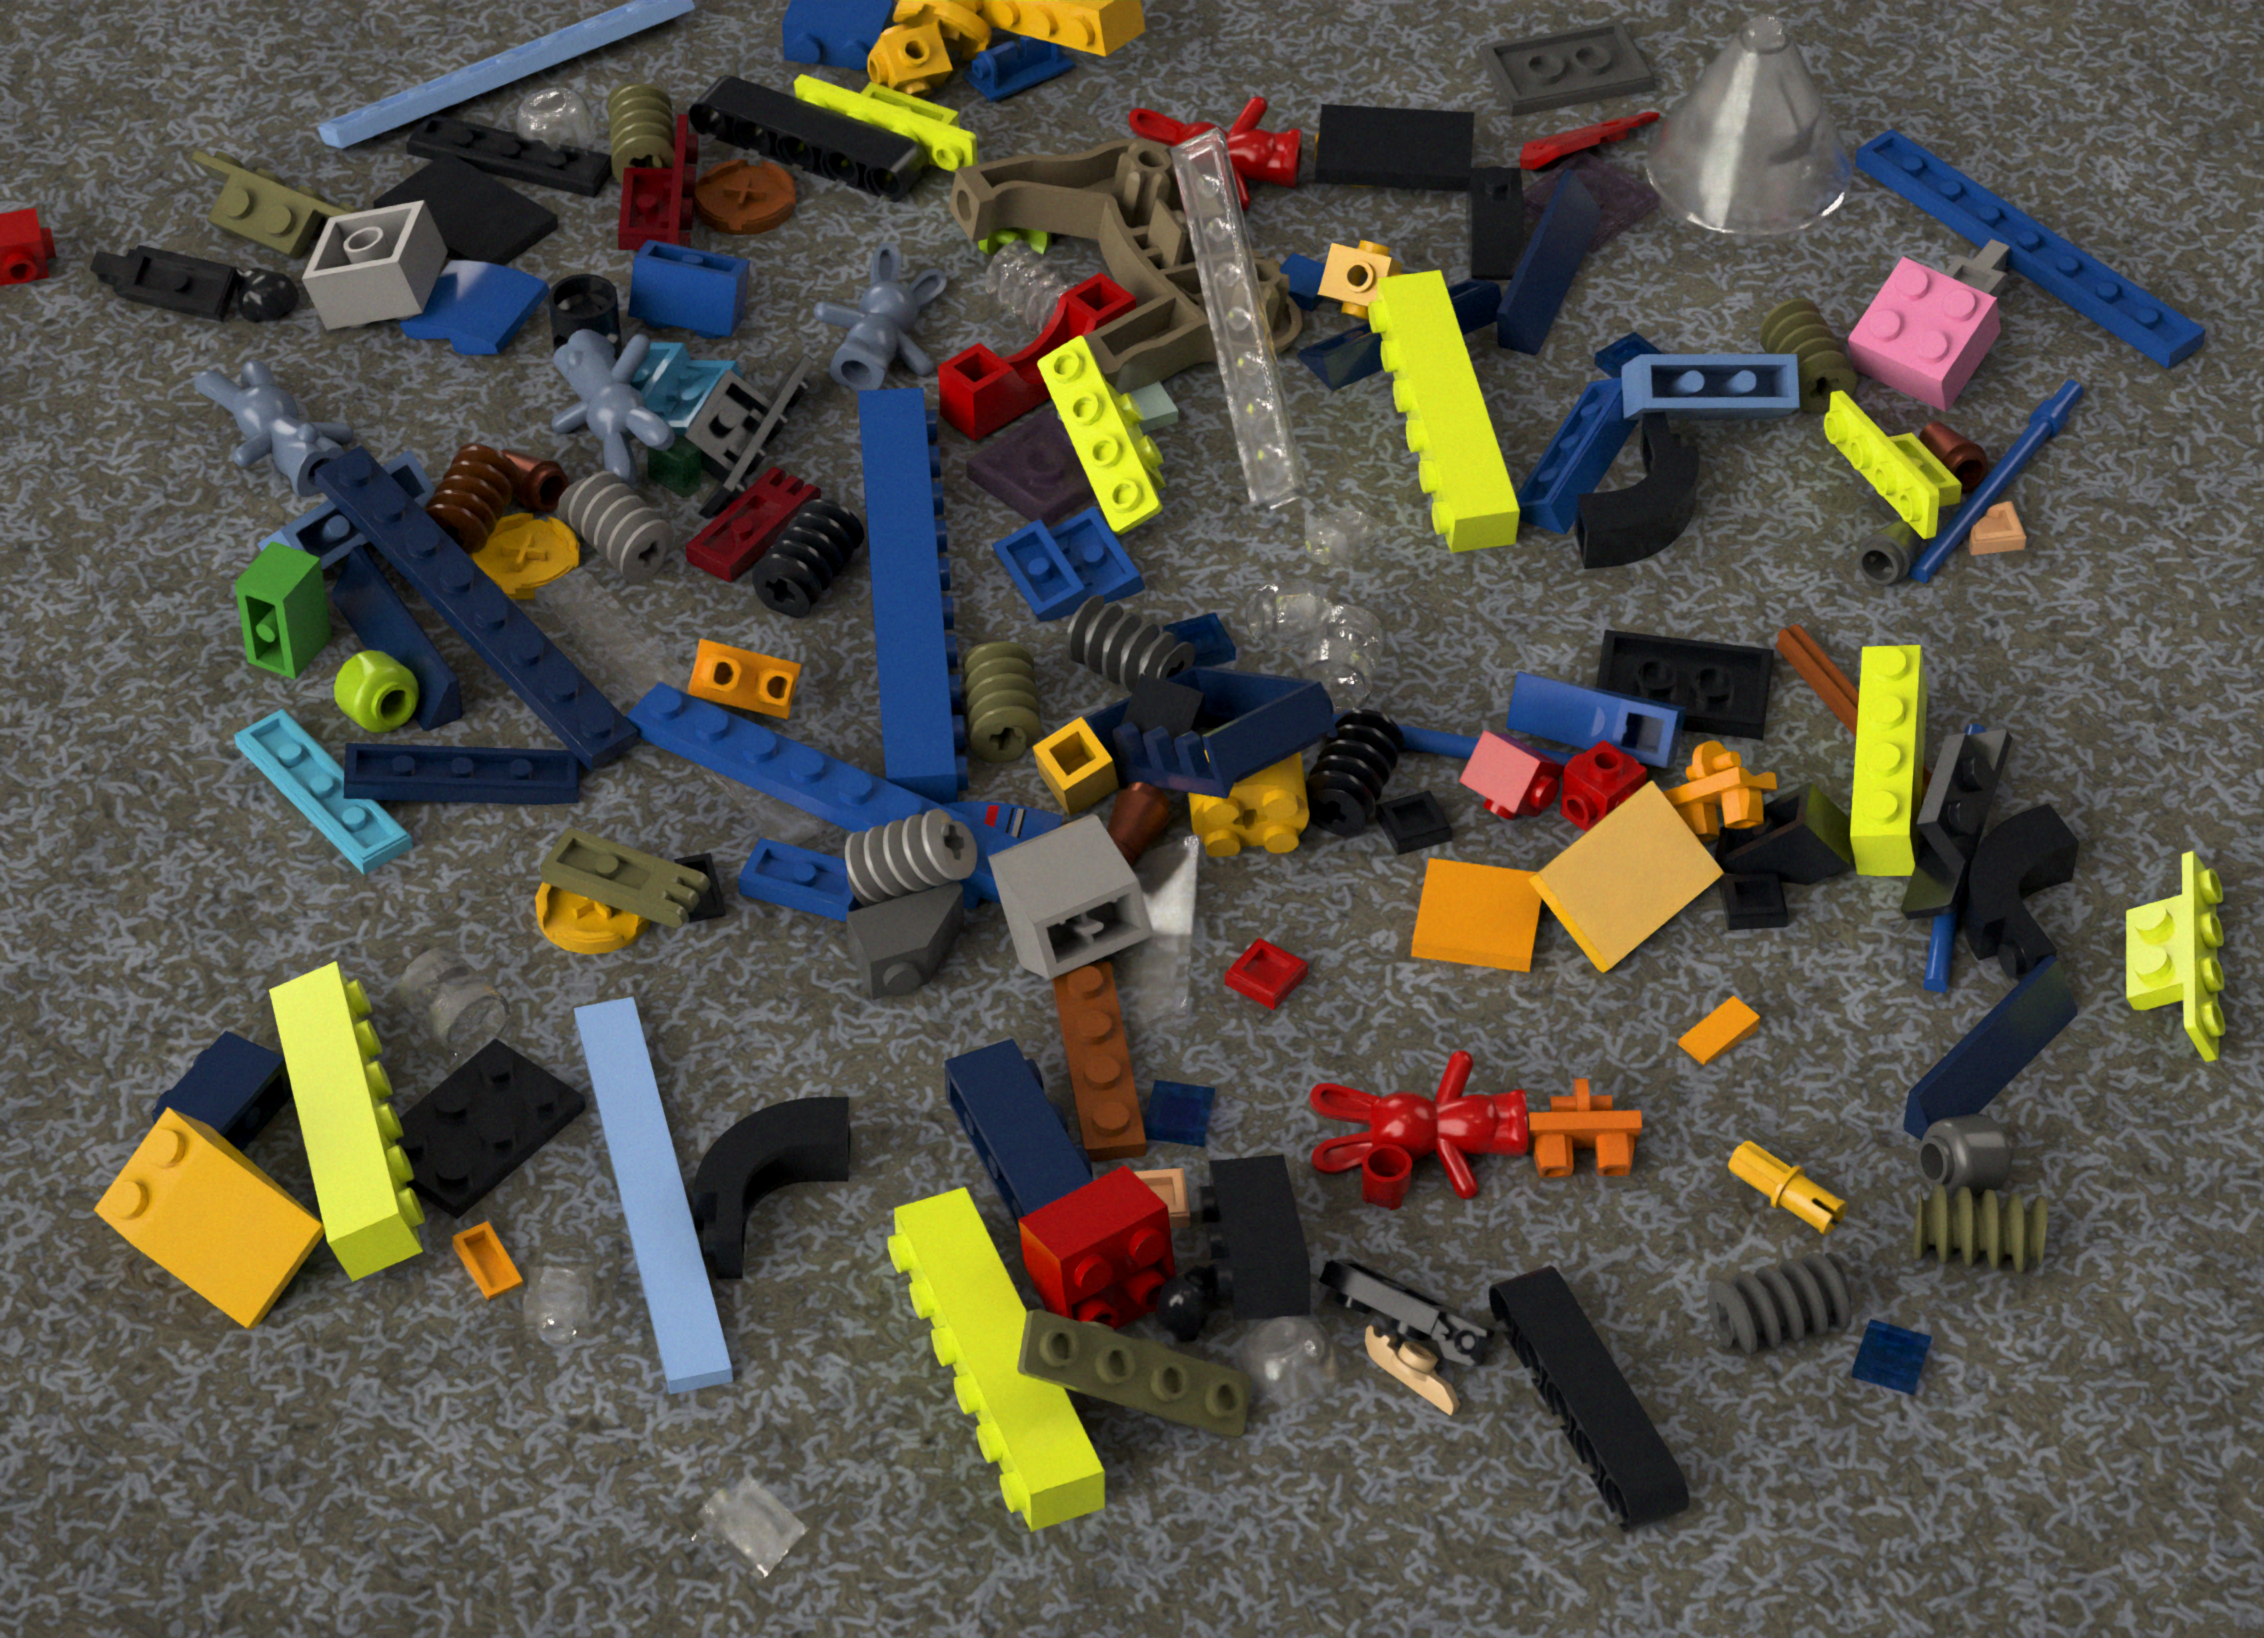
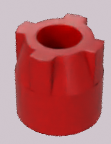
M1379 1144L1366 1151L1362 1159L1361 1195L1367 1204L1372 1202L1379 1207H1388L1390 1211L1402 1207V1200L1410 1189L1412 1176V1159L1405 1149L1394 1144Z

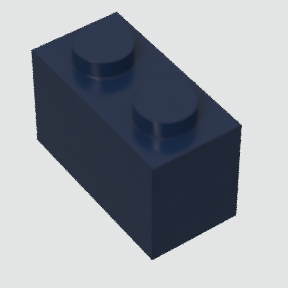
M225 1030L209 1049L203 1050L196 1057L191 1069L173 1089L167 1090L160 1096L151 1112L154 1125L167 1107L210 1125L242 1153L293 1095L285 1057Z

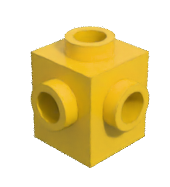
M937 23L910 29L907 24L886 29L880 34V38L868 54L867 60L868 73L873 83L919 99L929 95L932 91L931 89L941 87L953 70Z
M1360 240L1358 249L1332 243L1318 294L1328 300L1343 303L1341 313L1369 320L1368 305L1370 301H1376L1378 278L1405 275L1401 273L1403 264L1388 257L1391 248Z

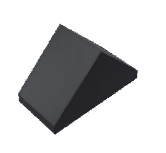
M1140 673L1121 725L1129 721L1133 722L1138 728L1141 737H1143L1144 733L1162 726L1169 733L1174 751L1176 752L1174 746L1175 738L1189 731L1195 732L1207 703L1205 693Z

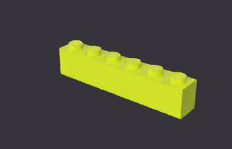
M1441 270L1378 278L1376 301H1370L1368 305L1369 322L1373 333H1381L1383 340L1381 341L1383 368L1386 373L1393 372L1394 374L1393 395L1396 409L1398 412H1406L1407 415L1406 438L1411 453L1418 452L1420 456L1419 479L1424 494L1431 493L1433 497L1432 521L1436 534L1445 535L1451 553L1516 544L1520 509Z
M337 961L272 988L269 992L327 1242L352 1282L423 1252L417 1226L425 1223V1217L415 1193L411 1188L407 1189L406 1182L414 1179V1174L403 1148L400 1145H396L395 1142L396 1139L403 1137V1130L392 1105L389 1102H385V1097L392 1095L393 1091L383 1066L378 1060L375 1061L374 1056L382 1053V1047L372 1024L368 1019L365 1020L364 1018L365 1015L372 1013L370 1001L360 981L356 979L349 982Z
M966 1187L894 1208L895 1235L887 1238L893 1265L898 1273L908 1271L913 1282L909 1283V1291L916 1314L921 1320L930 1317L935 1327L931 1331V1337L936 1356L943 1367L951 1364L957 1374V1377H954V1388L959 1405L965 1415L975 1412L980 1422V1425L976 1428L978 1442L987 1463L998 1461L1004 1473L1000 1475V1486L1010 1512L1014 1513L1021 1510L1032 1532L1105 1508V1471L1064 1387L1031 1378L1018 1372L1017 1367L1027 1311Z

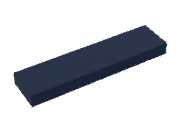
M346 743L343 799L529 805L578 803L579 759L571 750Z

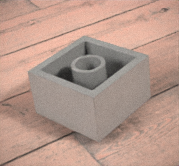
M424 200L330 217L305 270L302 281L326 330L347 326L350 328H360L370 322L392 318L406 320L423 313L448 250Z

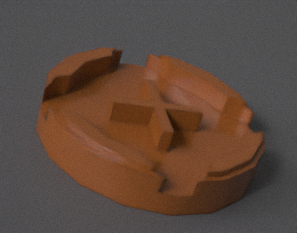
M748 159L730 160L715 165L703 173L697 181L694 197L695 212L704 224L719 232L732 235H756L773 230L787 221L796 208L795 182L787 171L771 162L761 161V166L748 165Z

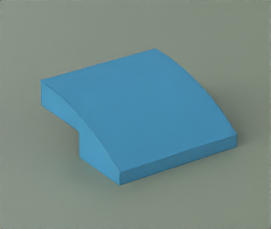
M650 342V350L629 385L641 392L649 411L662 418L672 427L675 434L674 441L678 442L720 376L727 369L731 370L741 379H743L737 361L691 360L684 343Z

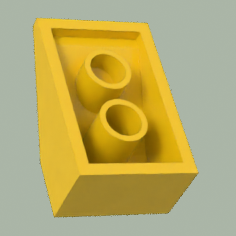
M169 1107L161 1115L94 1208V1211L133 1246L249 1330L260 1324L325 1233L324 1225L317 1217L210 1125Z

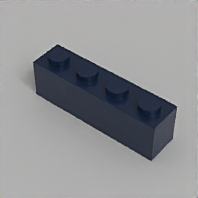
M1013 1038L944 1060L946 1099L1019 1232L1018 1219L1093 1182L1092 1166L1086 1150L1081 1144L1076 1146L1072 1144L1068 1136L1067 1121L1061 1106L1057 1101L1049 1103L1044 1094L1043 1080L1036 1062L1032 1058L1024 1059Z

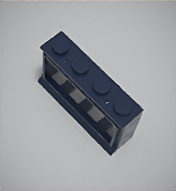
M1201 665L1191 666L1165 680L1205 693L1207 703L1197 729L1203 726L1216 728L1201 736L1209 762L1201 739L1194 731H1189L1175 738L1174 746L1178 756L1176 757L1170 735L1164 727L1158 726L1144 733L1143 737H1141L1138 728L1133 722L1129 721L1121 725L1131 696L1084 718L1113 759L1117 780L1131 783L1143 782L1154 787L1228 799L1234 782L1238 783L1322 741L1320 736L1331 738L1338 736L1332 717L1334 712L1333 703L1329 694L1323 688L1321 681Z

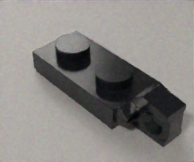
M138 245L137 249H129L126 257L96 251L90 270L96 274L100 283L114 285L113 292L115 295L123 297L128 301L219 322H224L241 276L237 269L230 265Z
M1331 1259V1261H1327L1318 1281L1337 1290L1334 1300L1343 1306L1364 1314H1369L1371 1308L1377 1309L1392 1317L1389 1324L1392 1329L1420 1341H1424L1427 1334L1431 1335L1432 1340H1438L1444 1358L1469 1366H1481L1492 1337L1495 1334L1494 1330L1459 1314V1310L1352 1259Z

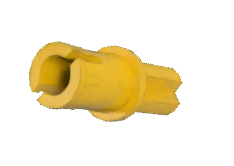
M1745 1141L1739 1145L1728 1163L1729 1170L1771 1198V1206L1779 1210L1783 1206L1818 1229L1825 1237L1836 1228L1831 1223L1832 1219L1839 1223L1843 1220L1848 1209V1203L1843 1199H1838L1806 1178L1805 1169L1801 1166L1796 1165L1791 1168L1752 1141Z

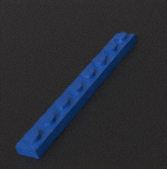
M1893 128L1857 149L1856 167L1982 249L1991 239L2010 246L2006 259L2008 266L2166 369H2169L2203 346L2206 332L2204 328Z
M658 682L625 716L638 730L637 737L853 833L859 831L868 832L870 828L879 825L886 827L889 822L900 819L906 821L909 816L917 814L924 816L927 811L940 808L946 811L953 821L957 820L964 823L971 831L977 844L975 870L970 877L961 880L998 897L1000 896L988 856L1025 842L661 682Z

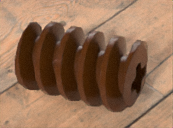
M469 443L461 446L459 453L451 462V467L443 475L442 482L436 487L434 496L428 501L425 512L466 554L478 553L486 546L488 536L494 532L496 522L502 518L504 508L511 502L513 493L520 486L521 475L519 469L509 457L483 444Z

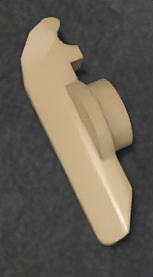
M1370 1325L1366 1328L1365 1343L1368 1354L1374 1362L1448 1415H1453L1458 1411L1460 1402L1452 1385L1436 1374L1434 1367L1438 1358L1434 1353L1410 1341L1403 1342L1401 1348L1395 1345L1398 1339L1395 1335L1382 1336L1376 1325Z

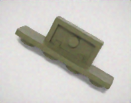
M196 150L191 158L208 176L226 183L206 219L212 226L295 261L302 256L319 222L326 224L330 217L362 212L355 206L345 202H341L338 208L326 203L327 199L323 195L304 185H299L296 191L285 187L286 182L263 168H257L255 174L243 169V163L221 151H216L214 157Z
M1035 1309L1026 1314L1017 1367L1020 1374L1224 1437L1238 1438L1244 1434L1252 1379L1248 1374L1168 1350L1169 1346L1156 1340L1133 1339L1114 1333V1328L1102 1323L1079 1322L1041 1309Z

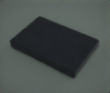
M1321 104L1315 183L1467 192L1468 168H1471L1475 112Z
M449 152L444 153L373 201L374 209L424 200L448 250L446 257L451 260L479 261L505 266L558 229V219L555 213Z
M1605 630L1596 688L1686 707L1682 728L1684 731L1763 740L1774 650Z

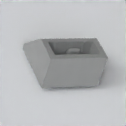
M1090 814L988 856L1019 963L1023 968L1052 979L1154 936L1139 880L1097 815Z

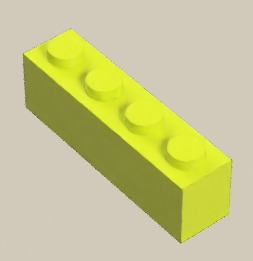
M1921 645L1862 647L1850 840L1857 874L1912 876L1918 858L1920 829L1916 823L1921 811L1928 692Z

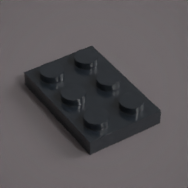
M494 1038L399 1118L403 1137L396 1139L395 1142L396 1145H400L403 1148L414 1174V1179L406 1182V1186L458 1220L586 1109L585 1096Z

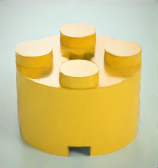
M1204 750V751H1205V754H1206V757H1207V760H1208V762H1209L1207 752H1206V750ZM1301 751L1238 783L1234 782L1228 799L1188 792L1193 832L1197 839L1205 845L1206 853L1210 857L1236 856L1240 852L1241 847L1264 846L1270 853H1288L1298 846V836L1305 829L1309 820Z

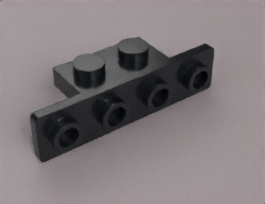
M805 353L787 372L769 399L729 369L720 376L675 446L676 449L718 480L698 512L702 517L708 519L720 506L725 509L728 508L746 489L748 484L741 480L744 472L750 476L761 464L769 451L762 443L766 438L772 441L778 435L790 417L784 411L785 406L789 405L792 408L811 383L804 377L814 361L808 354Z
M2006 729L1972 735L1961 733L1945 737L1916 823L1925 837L1901 906V912L1908 920L1950 914L1957 910L1971 862L1977 850L2012 742V737Z

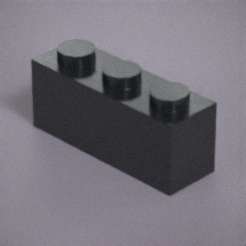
M1284 1154L1209 1161L1210 1186L1199 1187L1200 1216L1202 1224H1206L1209 1259L1214 1260L1217 1296H1229L1234 1322L1311 1315L1310 1260Z

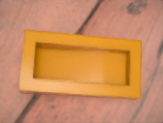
M1733 995L1678 1039V1045L1705 1066L1758 1031L1760 1016Z
M489 1221L452 1236L453 1248L487 1300L523 1285V1279Z

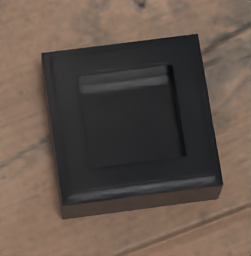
M1430 790L1376 805L1375 817L1397 856L1452 841V828Z
M1779 873L1720 876L1719 890L1728 930L1787 927L1788 912Z

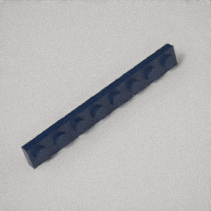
M361 445L315 469V485L590 771L595 770L637 745L638 730Z

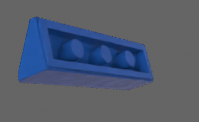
M1622 377L1593 381L1588 384L1515 496L1520 509V521L1559 534L1566 535L1576 518L1577 495L1594 492L1639 421L1624 420Z

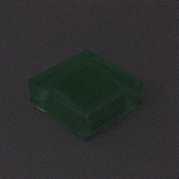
M674 433V442L669 449L657 450L648 446V477L681 497L688 498L701 488V448Z

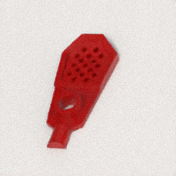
M1648 111L1631 117L1617 118L1525 142L1519 158L1521 169L1535 170L1559 156L1599 143L1623 140L1629 137V128L1657 122L1660 114L1659 112Z

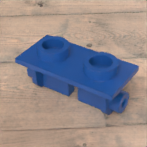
M1023 35L1020 37L1019 50H1017V45L1011 40L992 49L979 52L977 59L971 62L972 69L964 72L963 77L992 103L1075 68V63L1061 51V45Z

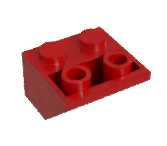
M1126 1165L1018 1219L1024 1265L1047 1312L1079 1322L1102 1323L1116 1330L1146 1313L1155 1312L1158 1294L1163 1283L1169 1277L1175 1275L1168 1205Z

